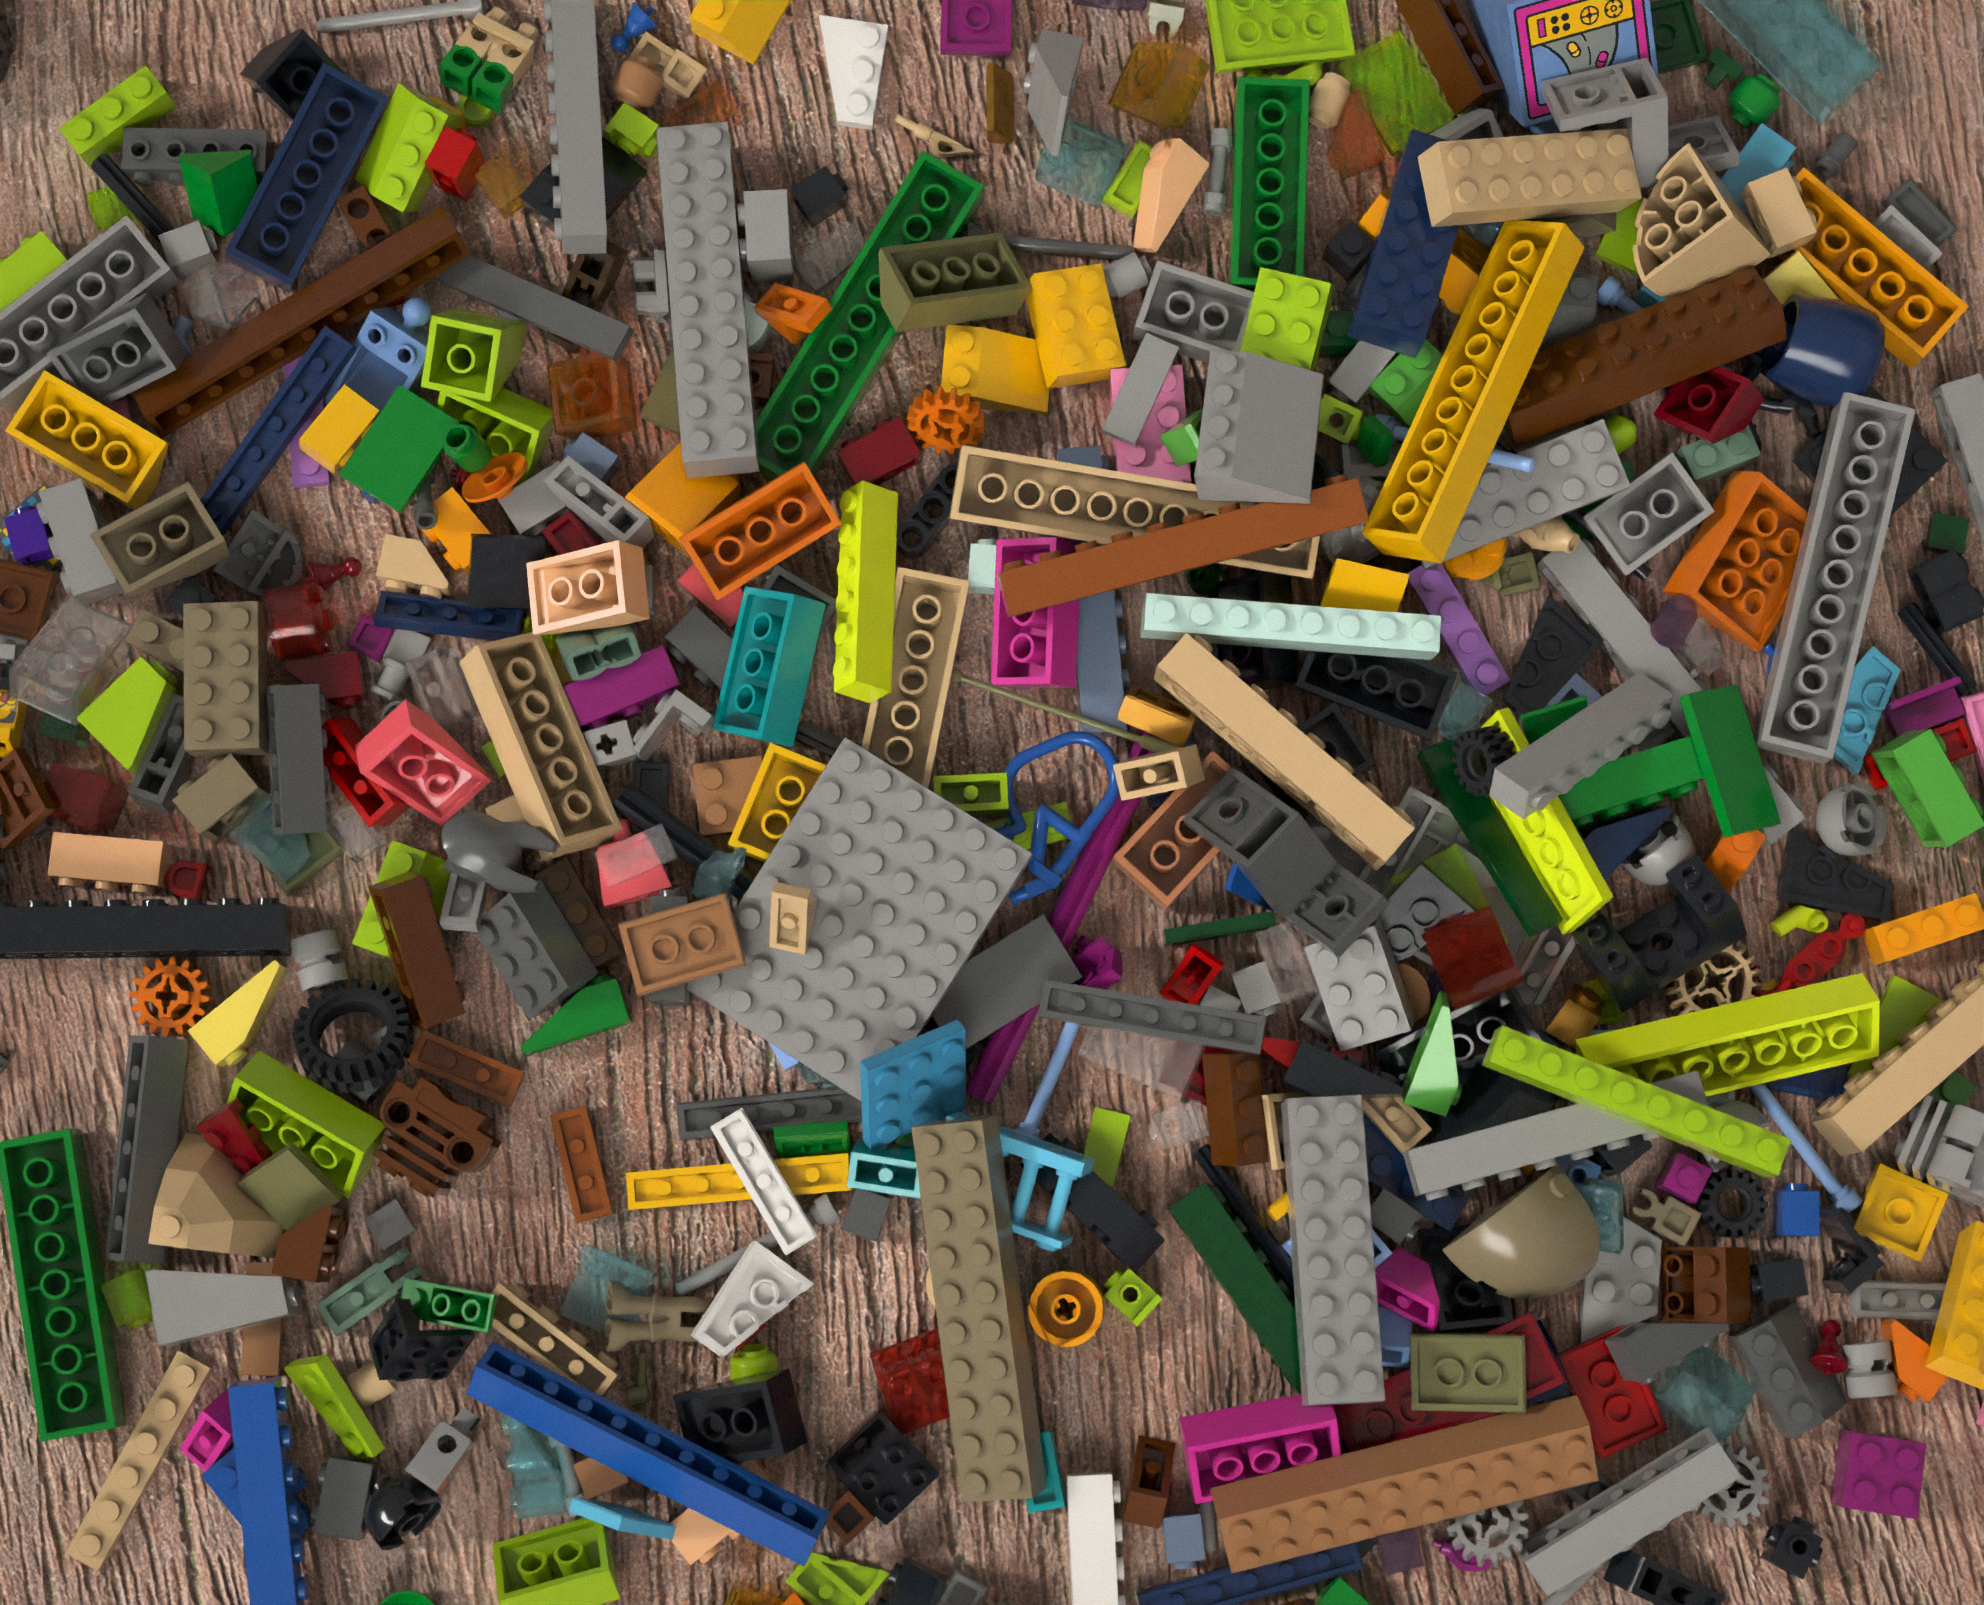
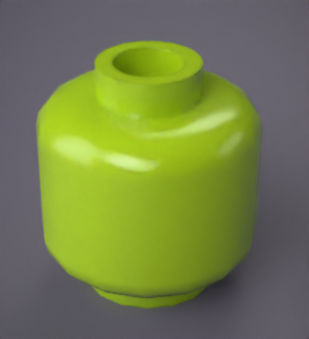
M764 1344L743 1345L730 1358V1380L779 1370L776 1354L769 1351L768 1346Z

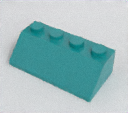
M745 586L713 722V730L793 747L822 624L825 603L796 594Z

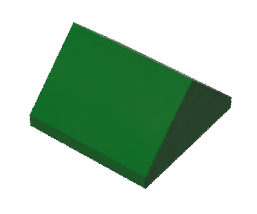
M252 150L179 154V162L193 220H199L202 225L224 237L236 231L259 187Z

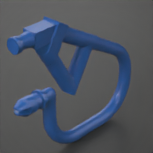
M1071 731L1057 735L1017 754L1008 763L1003 772L1007 773L1009 804L1007 814L1012 824L1007 822L1004 824L1005 826L993 830L1011 839V841L1014 840V836L1023 833L1027 827L1013 794L1015 777L1025 764L1064 746L1083 744L1093 748L1101 755L1109 773V785L1105 795L1080 828L1076 827L1045 803L1037 810L1034 817L1031 844L1033 856L1029 861L1028 871L1038 879L1024 884L1014 892L1010 891L1008 896L1013 906L1018 904L1019 901L1031 899L1057 888L1062 881L1061 877L1091 838L1093 832L1119 796L1120 792L1113 765L1119 762L1111 747L1096 735L1082 731ZM1048 824L1070 840L1050 869L1044 866Z

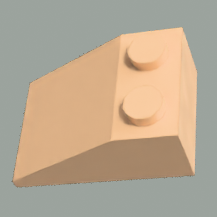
M617 540L526 563L533 635L617 627L650 619L642 547Z

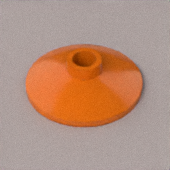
M510 452L490 459L489 463L482 470L473 472L466 479L462 487L463 497L471 503L507 497L513 491L514 485L527 468L526 458L521 453Z

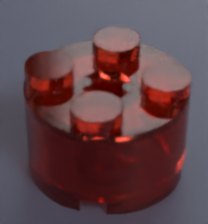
M320 580L266 590L265 612L266 615L271 614L272 626L268 627L274 651L279 659L290 660L332 652V640L329 630L334 629V622L331 610L323 608L324 591Z

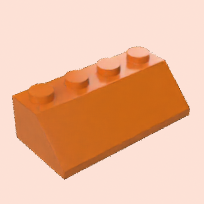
M803 461L679 537V540L716 600H719L842 523L808 466Z

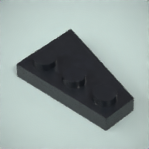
M1547 596L1501 701L1519 717L1521 714L1544 708L1603 643L1550 596Z

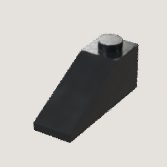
M1631 1550L1614 1555L1603 1577V1580L1656 1605H1721L1725 1595Z

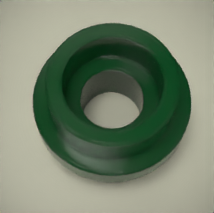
M1217 563L1187 572V582L1190 584L1191 589L1199 595L1208 594L1215 589L1221 577V569Z

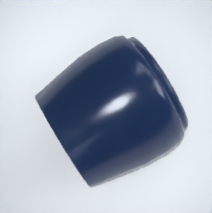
M1796 293L1788 297L1782 305L1787 339L1763 349L1761 360L1762 375L1801 398L1826 408L1834 409L1838 405L1843 393L1849 392L1863 396L1876 374L1884 350L1885 330L1884 325L1880 323L1879 317L1864 307L1843 300Z

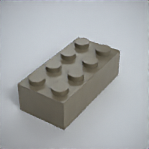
M258 601L183 604L184 751L193 757L228 756L230 753L234 756L269 754L265 687L268 686L267 609Z

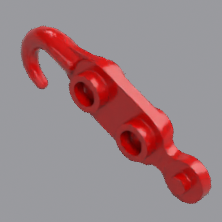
M1851 914L1843 916L1839 921L1837 931L1820 933L1787 963L1777 986L1772 990H1752L1751 994L1760 997L1815 984L1845 955L1847 940L1856 939L1863 935L1866 928L1864 919L1861 916ZM1754 965V967L1751 970L1761 968L1759 965ZM1757 976L1752 977L1753 982H1757Z

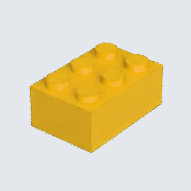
M1102 263L1039 272L1031 276L1029 283L1032 289L1026 297V302L1047 389L1109 380L1110 369H1119L1126 366Z
M770 743L728 842L729 848L765 863L827 765Z

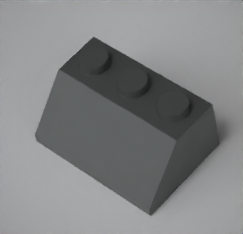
M1794 1302L1728 1335L1732 1346L1781 1437L1793 1439L1828 1420L1848 1403L1833 1374L1827 1376L1823 1371L1810 1363L1811 1358L1817 1352L1818 1346Z

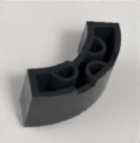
M1049 1132L1043 1139L1052 1144L1082 1153L1066 1137L1060 1142ZM1021 1162L1020 1166L1024 1168V1163ZM1044 1165L1043 1168H1039L1035 1181L1053 1197L1059 1176L1056 1174L1057 1169ZM1093 1170L1091 1173L1073 1180L1065 1209L1070 1211L1120 1261L1136 1273L1165 1241L1155 1230L1159 1223L1144 1209L1138 1214Z

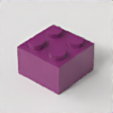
M1840 1429L1831 1504L1843 1508L1918 1519L1926 1443Z

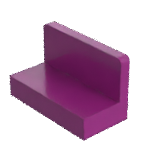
M1960 676L1887 704L1883 714L1893 737L1896 738L1906 731L1929 729L1965 715L1966 713L1955 689L1957 685L1962 683Z

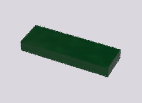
M1273 911L1164 929L1162 932L1164 946L1169 947L1268 930L1275 924Z

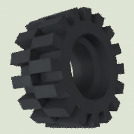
M1487 726L1463 732L1456 739L1458 744L1453 745L1452 751L1457 753V755L1452 756V763H1457L1458 767L1453 769L1455 775H1461L1458 782L1461 786L1467 785L1465 791L1468 793L1474 792L1475 796L1490 794L1494 768L1517 754H1512L1511 751L1515 747L1513 741H1506L1509 735L1506 732H1500L1501 728L1497 726ZM1483 754H1484L1485 759H1486L1487 767H1486V765H1485V763H1484Z
M1727 1170L1709 1176L1698 1198V1206H1695V1209L1702 1214L1699 1220L1702 1224L1708 1226L1707 1230L1711 1233H1717L1718 1236L1722 1237L1746 1236L1751 1231L1757 1230L1760 1227L1759 1222L1765 1220L1767 1214H1764V1208H1768V1202H1764L1763 1196L1767 1194L1765 1189H1760L1758 1186L1760 1182L1756 1178L1752 1179L1750 1177L1751 1174L1739 1172L1738 1170ZM1728 1189L1738 1191L1745 1201L1742 1214L1733 1219L1725 1217L1718 1208L1720 1195Z

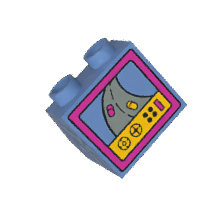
M1467 0L1478 38L1505 87L1498 94L1501 106L1532 133L1544 134L1559 131L1541 93V81L1643 58L1648 59L1659 79L1650 0Z

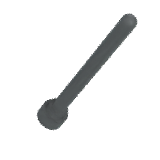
M968 224L967 237L990 234L989 230L982 229V225ZM1003 235L1010 249L1018 251L1120 259L1133 252L1137 254L1136 249L1132 246Z

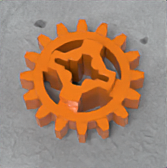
M939 386L935 394L926 389L924 390L923 398L919 396L914 397L913 405H909L907 429L908 431H913L912 438L914 441L923 440V449L934 446L936 454H940L942 449H947L950 455H954L955 449H960L962 445H978L979 437L984 435L985 411H980L981 403L979 401L970 402V393L967 392L959 396L957 395V388L954 387L950 393H945L942 386Z
M170 957L168 965L160 958L155 959L156 969L153 970L148 966H144L142 969L146 975L145 978L134 977L133 982L139 986L138 991L129 992V996L137 999L138 1003L130 1007V1010L135 1013H142L137 1023L143 1026L151 1023L148 1032L152 1034H157L162 1028L164 1037L171 1038L174 1029L179 1035L185 1036L187 1035V1025L193 1027L198 1023L196 1020L198 1015L205 1017L209 1014L203 1009L204 1003L213 1002V998L204 995V991L212 987L211 983L200 982L205 972L201 969L191 972L193 963L185 960L180 967L179 958ZM182 975L190 981L194 991H188L183 985L184 978H181ZM162 976V981L154 988H151L152 984ZM177 993V1000H171L170 1003L165 1001V994ZM148 1003H153L158 1008L160 1019L152 1013ZM188 1006H192L189 1012L180 1018V1013Z

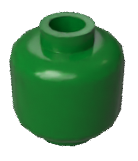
M1760 73L1756 77L1751 75L1745 76L1727 98V103L1732 110L1729 117L1745 129L1749 124L1755 127H1759L1761 123L1765 125L1781 104V99L1778 95L1781 91L1780 88Z

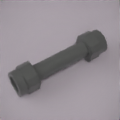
M433 469L417 491V503L412 508L415 525L423 530L433 528L438 520V510L432 502L431 485L435 482V472Z

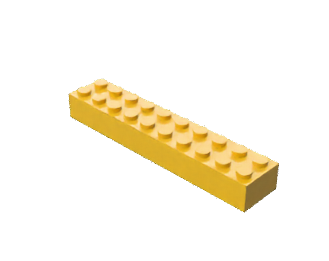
M1525 220L1504 221L1370 513L1369 522L1365 524L1362 534L1383 555L1442 564L1584 250L1582 243L1565 223Z

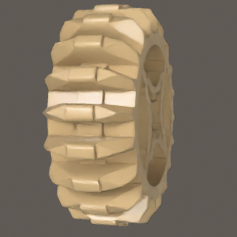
M1733 944L1716 955L1723 957L1731 965L1719 969L1714 967L1710 960H1707L1692 969L1695 974V982L1687 991L1685 987V974L1671 982V988L1662 991L1663 996L1674 995L1675 1001L1670 1002L1668 1008L1672 1010L1680 1006L1682 1011L1678 1015L1704 1010L1693 1002L1694 999L1701 996L1709 998L1714 1005L1730 1004L1731 1001L1729 999L1732 996L1728 990V984L1736 975L1739 985L1734 1002L1756 998L1757 996L1751 994V991L1762 990L1763 986L1758 982H1753L1752 977L1761 975V970H1750L1748 965L1753 963L1756 957L1754 955L1746 958L1742 957L1746 950L1744 944H1740L1735 949H1732ZM1725 974L1724 977L1718 980V984L1714 985L1715 987L1699 991L1701 987L1706 985L1705 981L1709 980L1707 977L1711 978Z

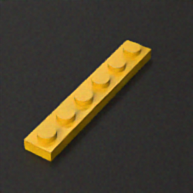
M849 1153L774 1160L794 1196L852 1191L851 1188L847 1187ZM731 1163L626 1173L628 1210L752 1199Z

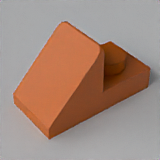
M775 283L754 306L756 313L793 344H797L806 333L811 334L832 310L827 298Z

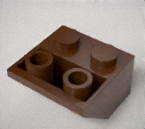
M324 1206L279 1236L271 1274L315 1283L330 1282L331 1276L337 1275L341 1263V1254L337 1253L339 1240L345 1239L349 1227V1217H345L346 1209Z
M1661 1247L1662 1322L1751 1323L1749 1247Z

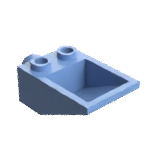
M411 298L404 304L402 314L389 306L370 310L353 344L357 350L334 381L324 402L328 404L344 384L380 410V412L398 385L417 395L422 389L421 382L429 332L420 326L425 325L431 318L432 311L429 303L422 298Z

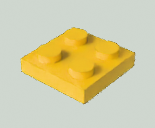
M1877 1163L1863 1194V1202L1859 1205L1854 1216L1856 1224L1853 1228L1862 1238L1866 1236L1875 1244L1913 1261L1921 1262L1948 1193L1881 1163Z

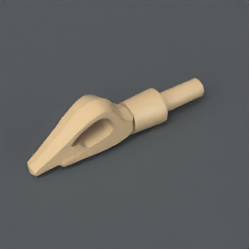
M900 114L895 119L896 123L913 131V136L930 142L934 155L939 158L970 155L975 152L964 147L959 142L934 131L933 128L921 121L917 124ZM939 146L950 147L953 152H941Z

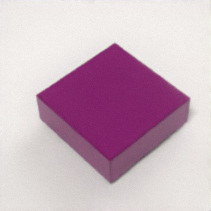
M363 613L346 646L381 663L395 629L375 627L374 618Z

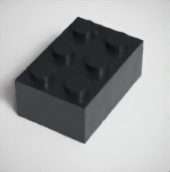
M1336 702L1297 726L1305 735L1309 732L1316 735L1326 745L1324 751L1334 760L1337 757L1345 760L1354 769L1352 775L1355 778L1361 777L1376 764ZM1247 759L1243 760L1240 768L1245 776L1300 815L1306 811Z

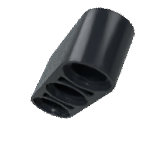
M958 463L949 464L942 469L898 527L896 542L902 556L908 559L922 557L950 522L949 515L954 490L946 485V481L950 477L956 476ZM931 504H937L944 509V513L938 518H930L924 513V510ZM910 532H915L923 540L918 546L909 547L902 541L904 536Z

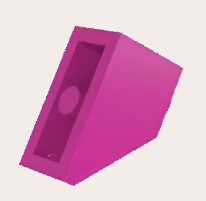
M1397 1247L1375 1269L1377 1302L1434 1332L1438 1324L1440 1301L1429 1263Z
M228 1388L202 1411L180 1447V1450L204 1472L217 1463L234 1444Z

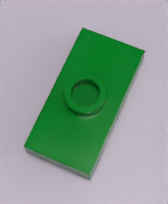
M811 1121L802 1125L773 1127L777 1158L851 1151L848 1121L826 1123Z

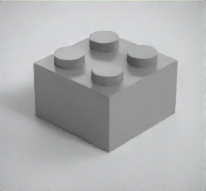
M787 189L743 191L744 204H737L741 237H746L739 239L743 271L750 272L752 283L794 280L791 212Z

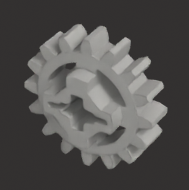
M1724 1444L1723 1448L1738 1472L1739 1465H1737V1462L1745 1467L1751 1479L1745 1478L1740 1473L1741 1477L1735 1483L1742 1484V1486H1735V1488H1730L1728 1491L1713 1494L1718 1499L1720 1509L1716 1508L1706 1498L1701 1502L1697 1513L1701 1516L1711 1513L1709 1522L1716 1525L1723 1517L1724 1525L1733 1528L1735 1518L1740 1524L1747 1525L1748 1513L1756 1517L1761 1515L1756 1506L1758 1503L1768 1504L1769 1501L1761 1496L1762 1490L1771 1489V1485L1761 1480L1762 1477L1768 1474L1767 1469L1755 1467L1760 1460L1758 1456L1752 1455L1746 1458L1747 1449L1740 1446L1734 1454L1732 1445ZM1747 1494H1750L1748 1500L1739 1507V1502Z
M1521 1500L1501 1505L1510 1513L1513 1521L1502 1517L1499 1509L1500 1506L1449 1518L1448 1521L1454 1523V1525L1447 1527L1448 1536L1456 1537L1452 1541L1454 1550L1464 1547L1463 1559L1468 1561L1474 1555L1479 1567L1483 1566L1485 1559H1491L1494 1568L1498 1567L1499 1557L1503 1556L1509 1563L1513 1561L1510 1551L1512 1549L1518 1552L1523 1551V1544L1519 1541V1538H1529L1528 1529L1522 1527L1529 1523L1528 1514L1520 1513L1524 1508ZM1492 1513L1494 1525H1490L1484 1537L1481 1525H1486ZM1463 1529L1475 1535L1476 1545L1467 1539ZM1505 1540L1501 1545L1492 1548L1496 1543Z

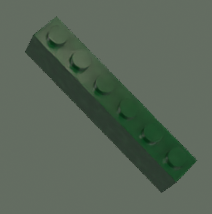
M1206 1182L1202 1183L1168 1207L1167 1210L1295 1393L1301 1394L1296 1310L1288 1300L1292 1293L1280 1277L1275 1280L1266 1269L1270 1262L1258 1246L1252 1249L1244 1237L1249 1232L1238 1216L1230 1218L1223 1208L1227 1201L1217 1186L1213 1185L1209 1188Z

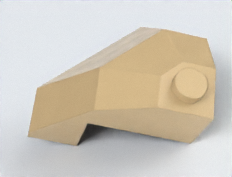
M185 1134L166 1167L154 1205L148 1244L275 1258L279 1236L284 1234V1229L237 1184L244 1174L233 1167L231 1160L219 1149L210 1146L205 1141L203 1135Z

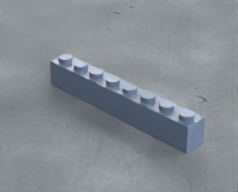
M1100 445L1057 449L1056 461L1109 470L1108 456H1101ZM1113 590L1079 599L1076 667L1080 715L1127 731V725L1129 724L1120 721L1117 717L1124 701L1123 690L1129 689L1130 686L1128 668H1121L1120 654H1126L1125 633L1118 632L1117 619L1123 618L1121 597H1115ZM1081 723L1082 732L1091 733L1099 738L1117 736Z

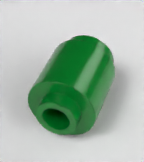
M455 424L444 433L443 446L445 452L464 471L477 472L489 463L491 448L471 426Z

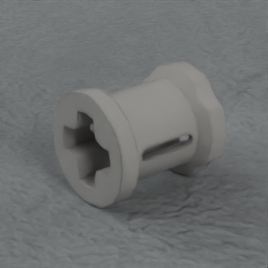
M385 658L383 661L385 668L376 685H371L369 690L390 702L401 701L399 697L400 692L408 677H413L415 671L397 661Z

